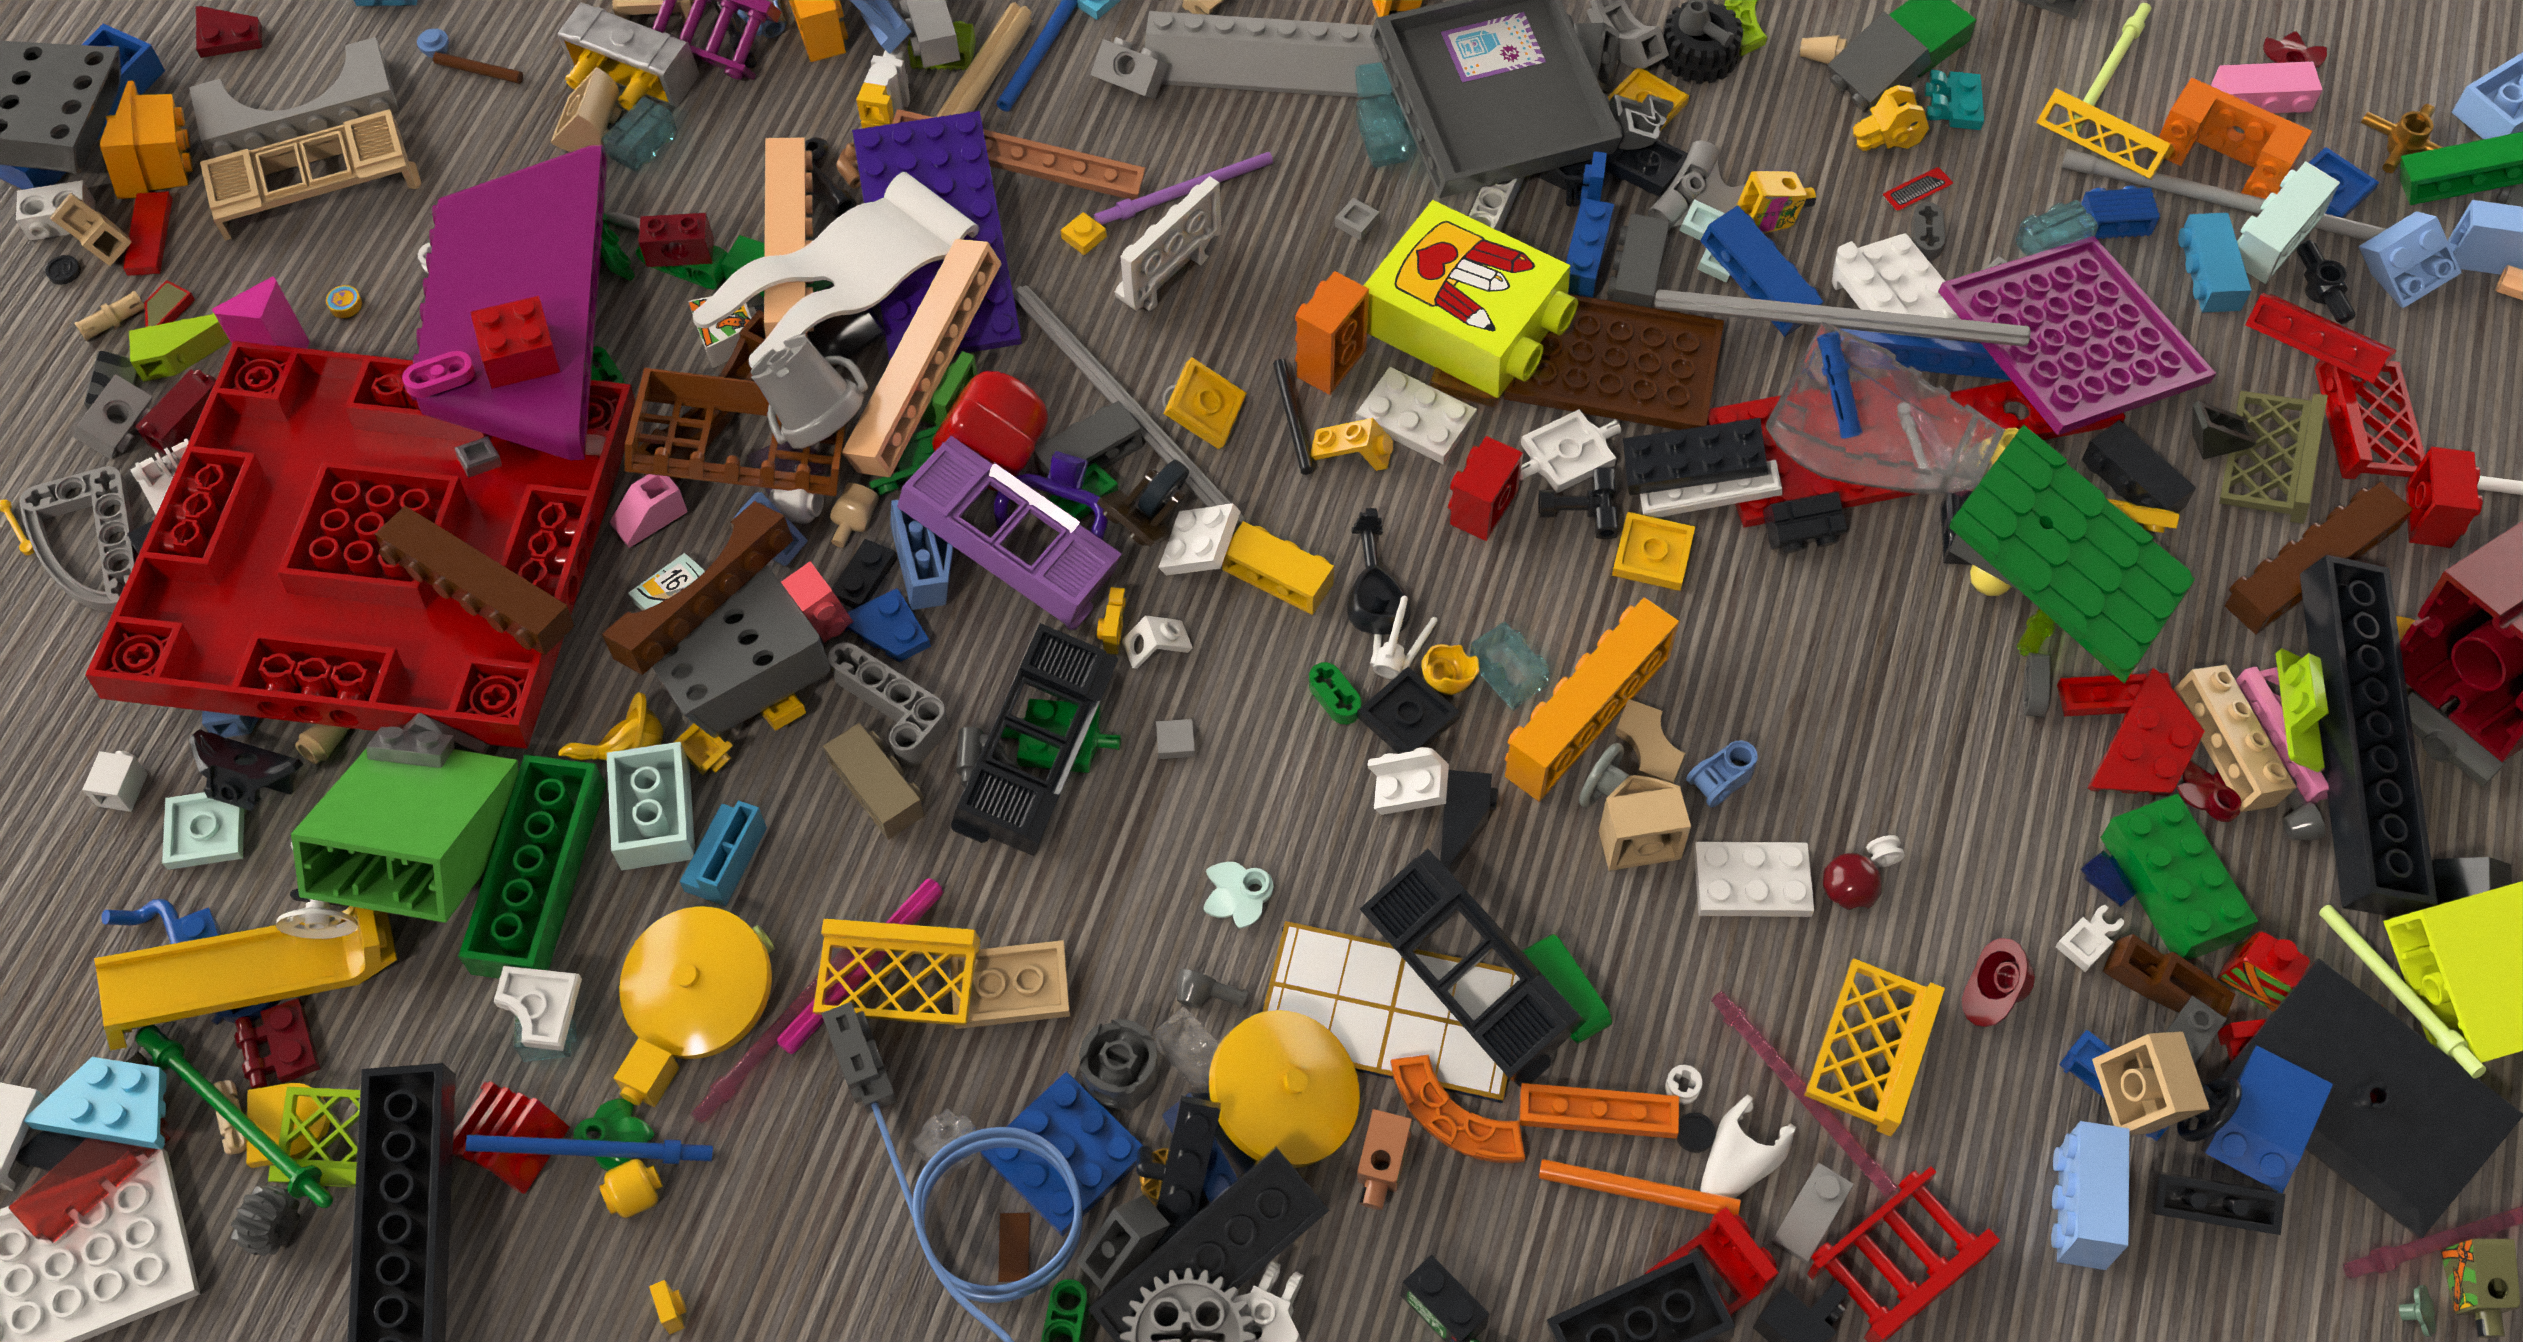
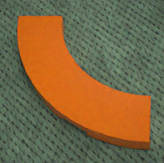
M1429 1055L1390 1060L1394 1081L1406 1107L1419 1124L1434 1138L1459 1153L1479 1160L1497 1163L1525 1162L1519 1120L1498 1121L1488 1119L1474 1113H1469L1450 1098L1439 1083L1432 1068Z

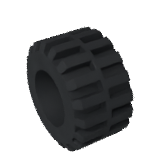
M1707 0L1706 4L1711 22L1725 31H1730L1734 34L1732 43L1725 48L1721 46L1720 42L1706 34L1691 36L1682 32L1678 24L1679 17L1688 1L1682 3L1681 8L1675 7L1672 10V14H1669L1666 19L1663 33L1669 56L1661 59L1664 61L1666 69H1672L1671 74L1675 77L1681 76L1683 81L1689 82L1693 80L1696 81V84H1702L1703 81L1713 83L1716 82V78L1722 80L1727 77V73H1731L1734 70L1739 56L1743 37L1740 18H1735L1736 13L1733 10H1727L1725 5L1721 3L1717 5L1714 4V1Z

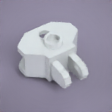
M1274 1261L1268 1265L1259 1286H1253L1251 1293L1236 1296L1233 1303L1246 1301L1248 1307L1240 1316L1253 1317L1254 1324L1244 1329V1332L1252 1334L1261 1332V1337L1255 1342H1302L1291 1316L1294 1312L1292 1304L1300 1289L1304 1275L1298 1272L1293 1273L1286 1284L1282 1297H1277L1270 1293L1280 1274V1264Z

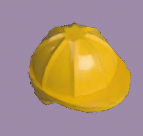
M638 692L631 701L626 719L614 726L598 745L568 743L559 750L558 755L559 757L568 756L577 761L589 759L607 761L608 752L661 745L663 728L657 716L646 708L645 694Z

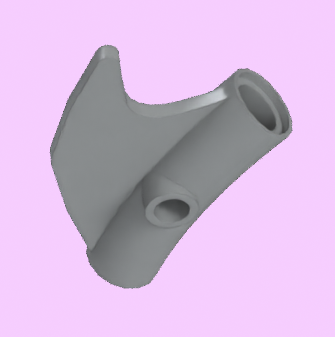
M1701 140L1692 143L1678 174L1663 195L1649 209L1648 216L1669 220L1668 230L1680 228L1694 199L1723 213H1727L1736 207L1746 184L1736 187L1727 186L1722 181L1719 172V149L1712 143Z

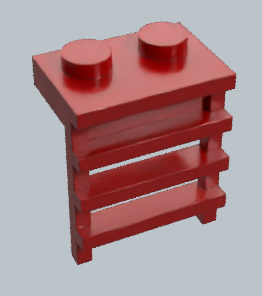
M490 1081L488 1083L484 1082L480 1088L483 1091L454 1131L453 1156L493 1172L512 1189L525 1194L551 1155L465 1151L467 1135L563 1139L570 1126L538 1099L527 1098L520 1092L516 1094L509 1088H500Z
M1725 1207L1713 1216L1708 1229L1649 1269L1645 1274L1688 1255L1698 1247L1738 1298L1729 1305L1719 1293L1730 1317H1732L1735 1312L1749 1305L1760 1294L1767 1292L1779 1272L1776 1270L1777 1264L1770 1252L1764 1247L1759 1248L1749 1236L1751 1232L1746 1222L1739 1215H1733Z

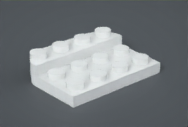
M1209 176L1200 185L1194 186L1186 198L1178 205H1173L1165 217L1156 225H1151L1146 230L1144 236L1134 245H1129L1121 255L1123 281L1114 291L1115 296L1135 311L1142 307L1151 311L1158 305L1157 290L1189 260L1192 259L1200 266L1206 261L1209 256L1205 254V248L1210 239L1214 236H1219L1221 232L1220 183Z
M1906 233L1859 248L1852 241L1839 246L1833 267L1832 285L1835 290L1844 288L1861 310L1960 319L1938 293L1942 282H1945V280ZM1926 337V338L1942 339V338H1936V337Z

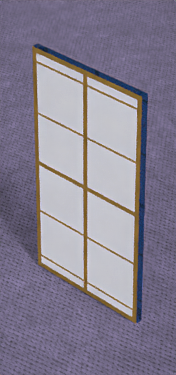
M1285 921L1262 1012L1273 1010L1292 1011L1306 1015L1321 1023L1339 1039L1348 1052L1355 1070L1358 1072L1394 1079L1390 1064L1391 1059L1429 1055L1434 1073L1445 1091L1503 1103V1099L1506 1097L1505 1089L1508 1077L1390 943ZM1419 949L1413 951L1438 980L1444 977L1462 960V958ZM1479 962L1452 986L1448 992L1475 1020L1520 978L1512 969Z

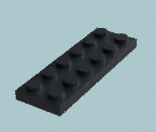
M1275 1146L1088 1307V1310L1115 1342H1123L1120 1339V1334L1131 1332L1132 1328L1127 1326L1122 1319L1126 1316L1135 1317L1136 1312L1129 1303L1130 1301L1143 1303L1145 1299L1140 1291L1141 1287L1148 1289L1150 1292L1156 1290L1154 1277L1157 1276L1165 1285L1169 1283L1170 1270L1175 1272L1178 1280L1184 1279L1187 1268H1191L1195 1280H1198L1201 1273L1207 1270L1210 1284H1213L1221 1276L1225 1281L1223 1292L1232 1287L1238 1290L1329 1211V1208L1278 1147ZM1173 1307L1162 1309L1157 1317L1158 1324L1165 1327L1173 1325L1178 1319V1310ZM1207 1307L1203 1309L1199 1314L1198 1321L1201 1322L1216 1308ZM1191 1328L1186 1329V1334L1191 1330ZM1154 1334L1151 1340L1158 1342L1161 1340L1181 1339L1182 1337Z

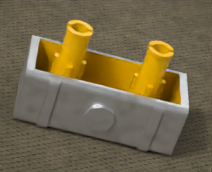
M581 2L558 32L559 41L571 67H574L569 75L565 77L566 83L575 90L597 67L607 73L616 84L626 87L617 100L624 109L631 112L636 110L645 95L677 107L699 76V71L688 42L677 39L666 32L661 33L611 14L600 7L595 8Z

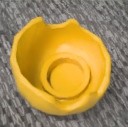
M1438 644L1432 646L1421 660V668L1426 682L1433 689L1445 695H1453L1466 690L1480 671L1478 657L1475 655L1472 657L1467 656L1462 645L1448 646L1446 644Z

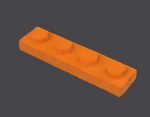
M1522 1083L1520 1088L1519 1124L1520 1126L1677 1139L1679 1133V1096Z

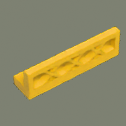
M2055 88L2036 121L2038 125L2150 180L2154 177L2164 158L2169 160L2175 150L2170 143ZM2058 106L2068 111L2070 121L2055 125L2047 121L2054 107ZM2073 114H2075V115H2077V116H2079V117H2081V118L2074 119V115H2073ZM2089 121L2096 125L2099 135L2083 139L2079 137L2076 124ZM2072 126L2073 133L2065 130L2064 128ZM2102 128L2109 132L2103 133ZM2118 135L2125 139L2127 149L2112 153L2107 150L2105 138ZM2100 140L2102 147H2099L2093 144L2092 142ZM2130 142L2138 146L2132 147ZM2146 149L2157 155L2149 169L2146 170L2136 165L2133 152ZM2129 154L2131 162L2121 156Z

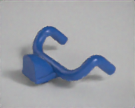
M153 899L142 908L134 911L106 909L101 917L103 924L130 926L143 924L154 918L157 914H160L170 944L222 935L209 907L179 918L175 907L165 899Z

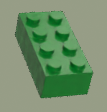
M2179 794L2111 819L2100 838L2169 952H2175L2189 961L2245 939L2258 920Z

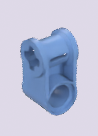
M1743 740L1734 741L1712 757L1696 765L1687 775L1686 781L1690 785L1695 784L1704 794L1709 807H1715L1752 779L1758 758L1757 751L1749 742ZM1740 760L1743 761L1746 764V766L1739 767L1734 765L1731 761Z

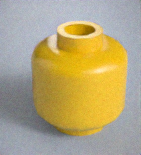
M637 1158L608 1170L604 1175V1183L599 1185L609 1212L611 1214L618 1213L622 1218H630L655 1206L658 1202L656 1190L663 1187L655 1166L652 1165L646 1168L645 1164Z

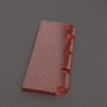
M161 1118L160 1134L165 1138L166 1144L171 1138L163 1129L169 1123L164 1118ZM87 1138L8 1208L36 1239L39 1240L45 1235L54 1243L76 1223L72 1216L68 1214L71 1210L75 1209L80 1215H86L109 1194L106 1188L101 1185L106 1179L117 1187L142 1165L134 1156L139 1150L147 1158H150L159 1149Z

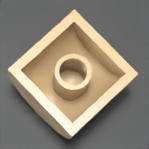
M596 67L569 95L551 140L553 145L569 152L589 145H603L604 148L607 146L613 135V132L607 129L608 123L613 125L622 111V108L616 105L619 97L618 86L607 73Z

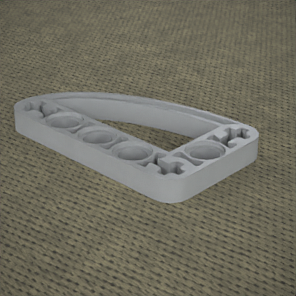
M106 466L28 488L20 497L21 513L31 545L44 568L62 590L77 602L94 610L113 613L123 591L121 583L125 582L126 584L138 557L136 549L127 536V533L134 530L127 483L119 470L115 467ZM108 481H110L109 486L112 493H108L104 488L107 486ZM82 488L81 493L77 497L72 499L66 498V494L71 489ZM121 505L120 510L116 514L104 516V512L110 506ZM93 506L105 592L84 586L63 569L49 542L43 522L44 519ZM125 532L121 541L112 544L108 543L110 536L114 533ZM129 560V564L123 570L112 571L117 561Z

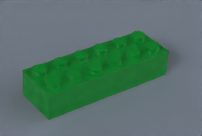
M524 754L458 955L471 975L500 979L503 966L549 970L606 786L596 764Z

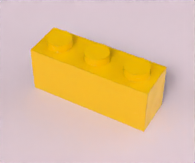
M1244 521L1232 536L1222 563L1223 571L1311 615L1315 613L1334 584V565L1330 564L1324 557L1319 555L1313 556L1301 550L1295 543L1288 540L1283 541L1271 535L1263 527L1252 526Z

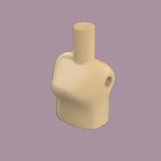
M856 483L846 484L841 497L833 506L830 514L832 522L839 525L831 541L835 546L843 548L851 531L864 532L868 529L873 511L879 501V496L875 491Z

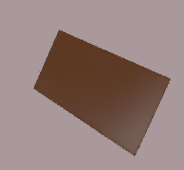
M1030 1212L1000 1213L998 1282H1014L1029 1276Z

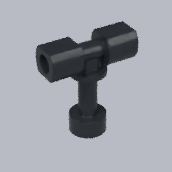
M1594 469L1592 475L1593 490H1587L1586 497H1554V490H1539V518H1553L1554 511L1586 510L1587 517H1594L1596 538H1617V508L1612 507V499H1614L1616 491L1614 469Z

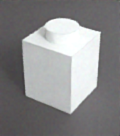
M99 751L82 790L97 807L132 812L148 773L137 761V757L131 753L116 751L114 754Z

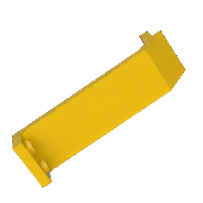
M349 906L342 912L357 920V929L349 935L337 938L310 939L295 937L279 931L276 925L94 958L103 1026L110 1051L127 1048L125 1033L133 1032L132 1028L360 985L397 960L388 913ZM341 919V922L338 923V924H341V923L345 922L346 920Z

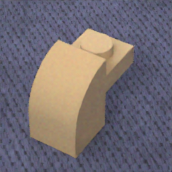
M70 193L50 216L52 221L77 238L83 247L109 266L117 260L132 242L112 221L99 211H95L73 193Z

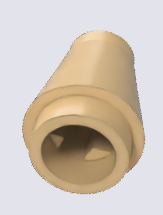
M1840 35L1802 38L1800 57H1806L1807 59L1828 65L1847 47V39L1840 38Z
M316 724L299 734V740L295 743L296 749L306 760L313 764H317L320 760L326 761L350 728Z

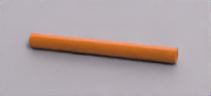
M1542 1159L1539 1179L1712 1215L1727 1207L1733 1215H1739L1740 1199Z

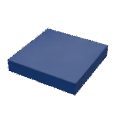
M2327 147L2308 162L2340 182L2325 214L2345 218L2379 184L2377 180Z

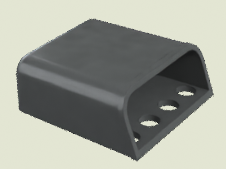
M0 41V165L80 174L119 89L121 80L119 47Z
M767 565L652 667L682 713L713 738L721 736L727 730L822 679L830 671V665L819 634Z

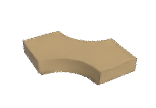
M1628 699L1615 734L1627 741L1635 750L1639 760L1637 776L1659 779L1674 784L1685 753L1675 748L1664 736L1661 728L1663 711Z

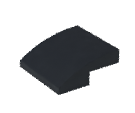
M831 283L823 290L832 288L834 284ZM871 307L856 314L828 318L815 325L814 331H808V338L824 358L827 356H842L850 359L884 335L885 332ZM835 364V365H831V366L835 369V368H837V367L840 366V365H839V364Z

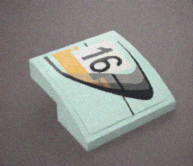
M683 553L630 591L628 595L633 603L643 611L677 594L705 571L688 555Z

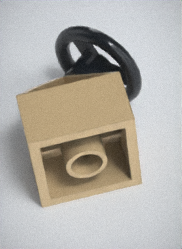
M2183 1032L2149 1033L2092 1059L2113 1124L2117 1127L2129 1128V1135L2149 1134L2177 1123V1131L2182 1139L2189 1142L2201 1141L2215 1134L2231 1119L2242 1099V1086L2238 1080L2232 1077H2221L2207 1084L2199 1079ZM2223 1090L2219 1095L2216 1094V1092ZM2195 1116L2199 1119L2197 1127L2194 1130H2190L2191 1119Z

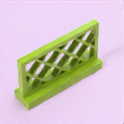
M287 1087L278 1146L290 1156L291 1143L303 1133L314 1149L302 1159L294 1160L302 1168L309 1165L317 1166L322 1172L319 1183L322 1186L355 1188L357 1162L352 1161L357 1157L358 1143L347 1130L359 1120V1110L342 1124L330 1109L343 1098H350L356 1107L360 1109V1090ZM298 1096L312 1097L320 1107L304 1122L296 1114ZM321 1097H329L331 1099L325 1103ZM325 1114L337 1129L319 1143L308 1128ZM295 1123L297 1125V1128L293 1131ZM342 1135L353 1148V1151L341 1161H334L325 1149ZM319 1154H320L321 1157L324 1159V1160H313V1159H314L316 1156H318ZM270 1165L268 1182L288 1185L290 1179L275 1165Z

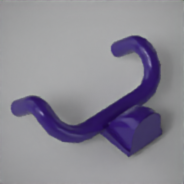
M1055 451L1052 455L1048 478L1032 474L1015 476L1031 488L1082 503L1092 508L1095 513V521L1091 533L1103 540L1109 519L1103 515V508L1096 504L1100 497L1082 489L1088 465L1087 460ZM1000 491L997 492L994 501V515L998 528L1009 518L1008 503L1010 500Z

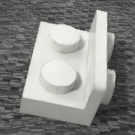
M1420 747L1412 752L1401 754L1388 753L1380 758L1368 760V769L1377 776L1374 809L1379 814L1384 815L1446 804L1449 764L1432 748Z

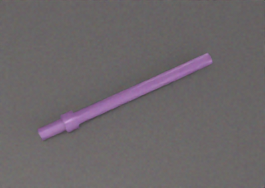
M1266 152L1132 201L1128 198L1116 202L1115 207L1095 213L1094 220L1103 225L1120 218L1122 221L1135 217V213L1189 194L1194 186L1200 185L1209 176L1220 183L1273 164V158L1270 152Z

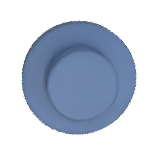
M428 29L417 38L419 50L428 57L433 58L435 52L445 54L448 50L449 38L441 29Z

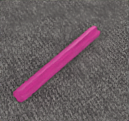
M931 878L926 879L886 923L914 925L943 894L942 887ZM859 950L857 953L860 955L865 950ZM876 951L864 962L872 970L884 958L887 952ZM854 956L845 966L852 962L856 957ZM860 964L842 979L853 991L868 975V972ZM837 982L826 991L824 1005L838 1006L849 995L840 982ZM815 998L777 1038L779 1046L789 1054L795 1053L824 1022L822 1015L813 1013Z

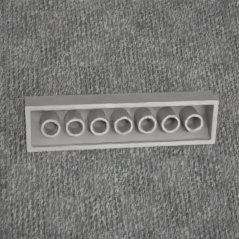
M1149 11L1145 48L1159 53V61L1168 64L1161 83L1162 85L1391 99L1392 86L1370 37L1374 25Z

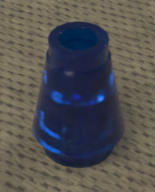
M2104 850L2080 869L2086 875L2084 879L2113 902L2115 901L2119 907L2137 893L2114 855L2109 856Z

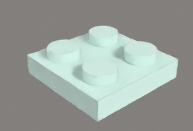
M205 792L165 798L162 864L167 870L243 859L244 808L209 799Z

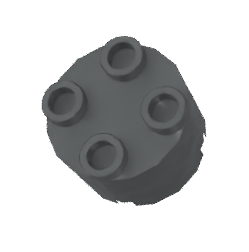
M1121 1018L1113 1019L1111 1023L1103 1026L1099 1024L1093 1027L1083 1039L1079 1051V1059L1084 1088L1100 1104L1115 1109L1134 1110L1156 1088L1159 1077L1156 1045L1149 1031L1140 1024Z

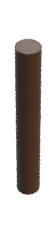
M435 52L433 56V62L437 65L518 84L523 80V72L440 52Z

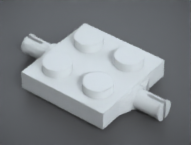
M1579 409L1522 436L1521 445L1530 456L1531 461L1521 466L1520 480H1524L1538 472L1547 479L1555 492L1559 493L1592 477L1594 469L1615 466L1616 457L1608 448L1606 439L1620 434V425L1617 424L1616 420H1613L1611 423L1598 428L1589 422Z

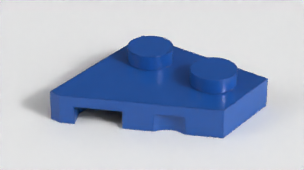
M898 588L847 612L853 623L848 625L844 631L849 629L863 638V642L874 648L882 649L887 656L898 662L931 647L929 638Z

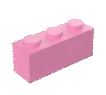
M2314 62L2220 65L2211 84L2212 87L2271 113L2312 112L2322 92V86Z

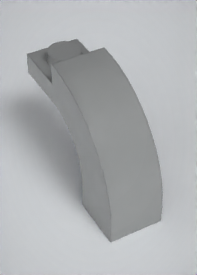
M1589 0L1592 8L1586 11L1591 23L1604 22L1620 32L1616 58L1619 61L1633 68H1646L1669 56L1660 26H1646L1640 23L1629 10L1625 0Z

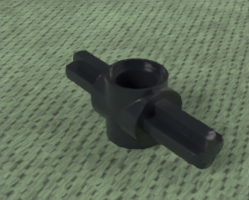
M2306 240L2303 244L2298 245L2297 253L2307 269L2304 273V277L2308 282L2305 287L2307 297L2316 303L2327 304L2333 317L2340 324H2346L2354 319L2355 311L2345 296L2348 290L2344 282L2347 276L2345 267L2337 261L2325 260L2318 246L2312 240Z

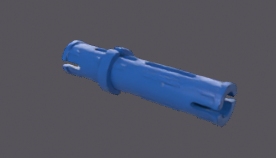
M1839 331L1818 336L1817 341L1824 367L1821 368L1822 374L1827 377L1840 437L1845 439L1858 436L1863 431L1849 380V361H1845Z

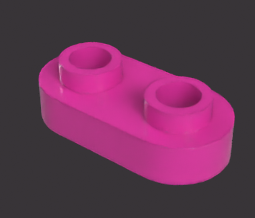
M451 351L409 366L404 371L402 380L406 391L411 396L425 398L468 383L474 377L475 368L471 357L467 353Z

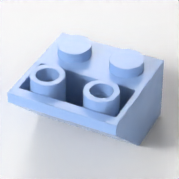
M2416 211L2358 246L2371 275L2402 308H2405L2462 273L2437 216Z

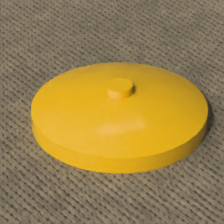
M700 906L672 912L649 926L635 941L625 959L619 985L620 1003L624 1017L638 1038L671 1053L675 1058L699 1059L721 1053L742 1040L761 1017L771 990L772 969L770 958L758 934L746 922L728 911Z
M1285 1010L1266 1011L1253 1015L1234 1027L1223 1038L1211 1062L1209 1093L1212 1102L1221 1103L1218 1122L1229 1139L1245 1154L1257 1161L1277 1146L1294 1168L1312 1165L1335 1152L1346 1141L1355 1125L1359 1110L1360 1091L1353 1062L1339 1039L1324 1025L1306 1015Z

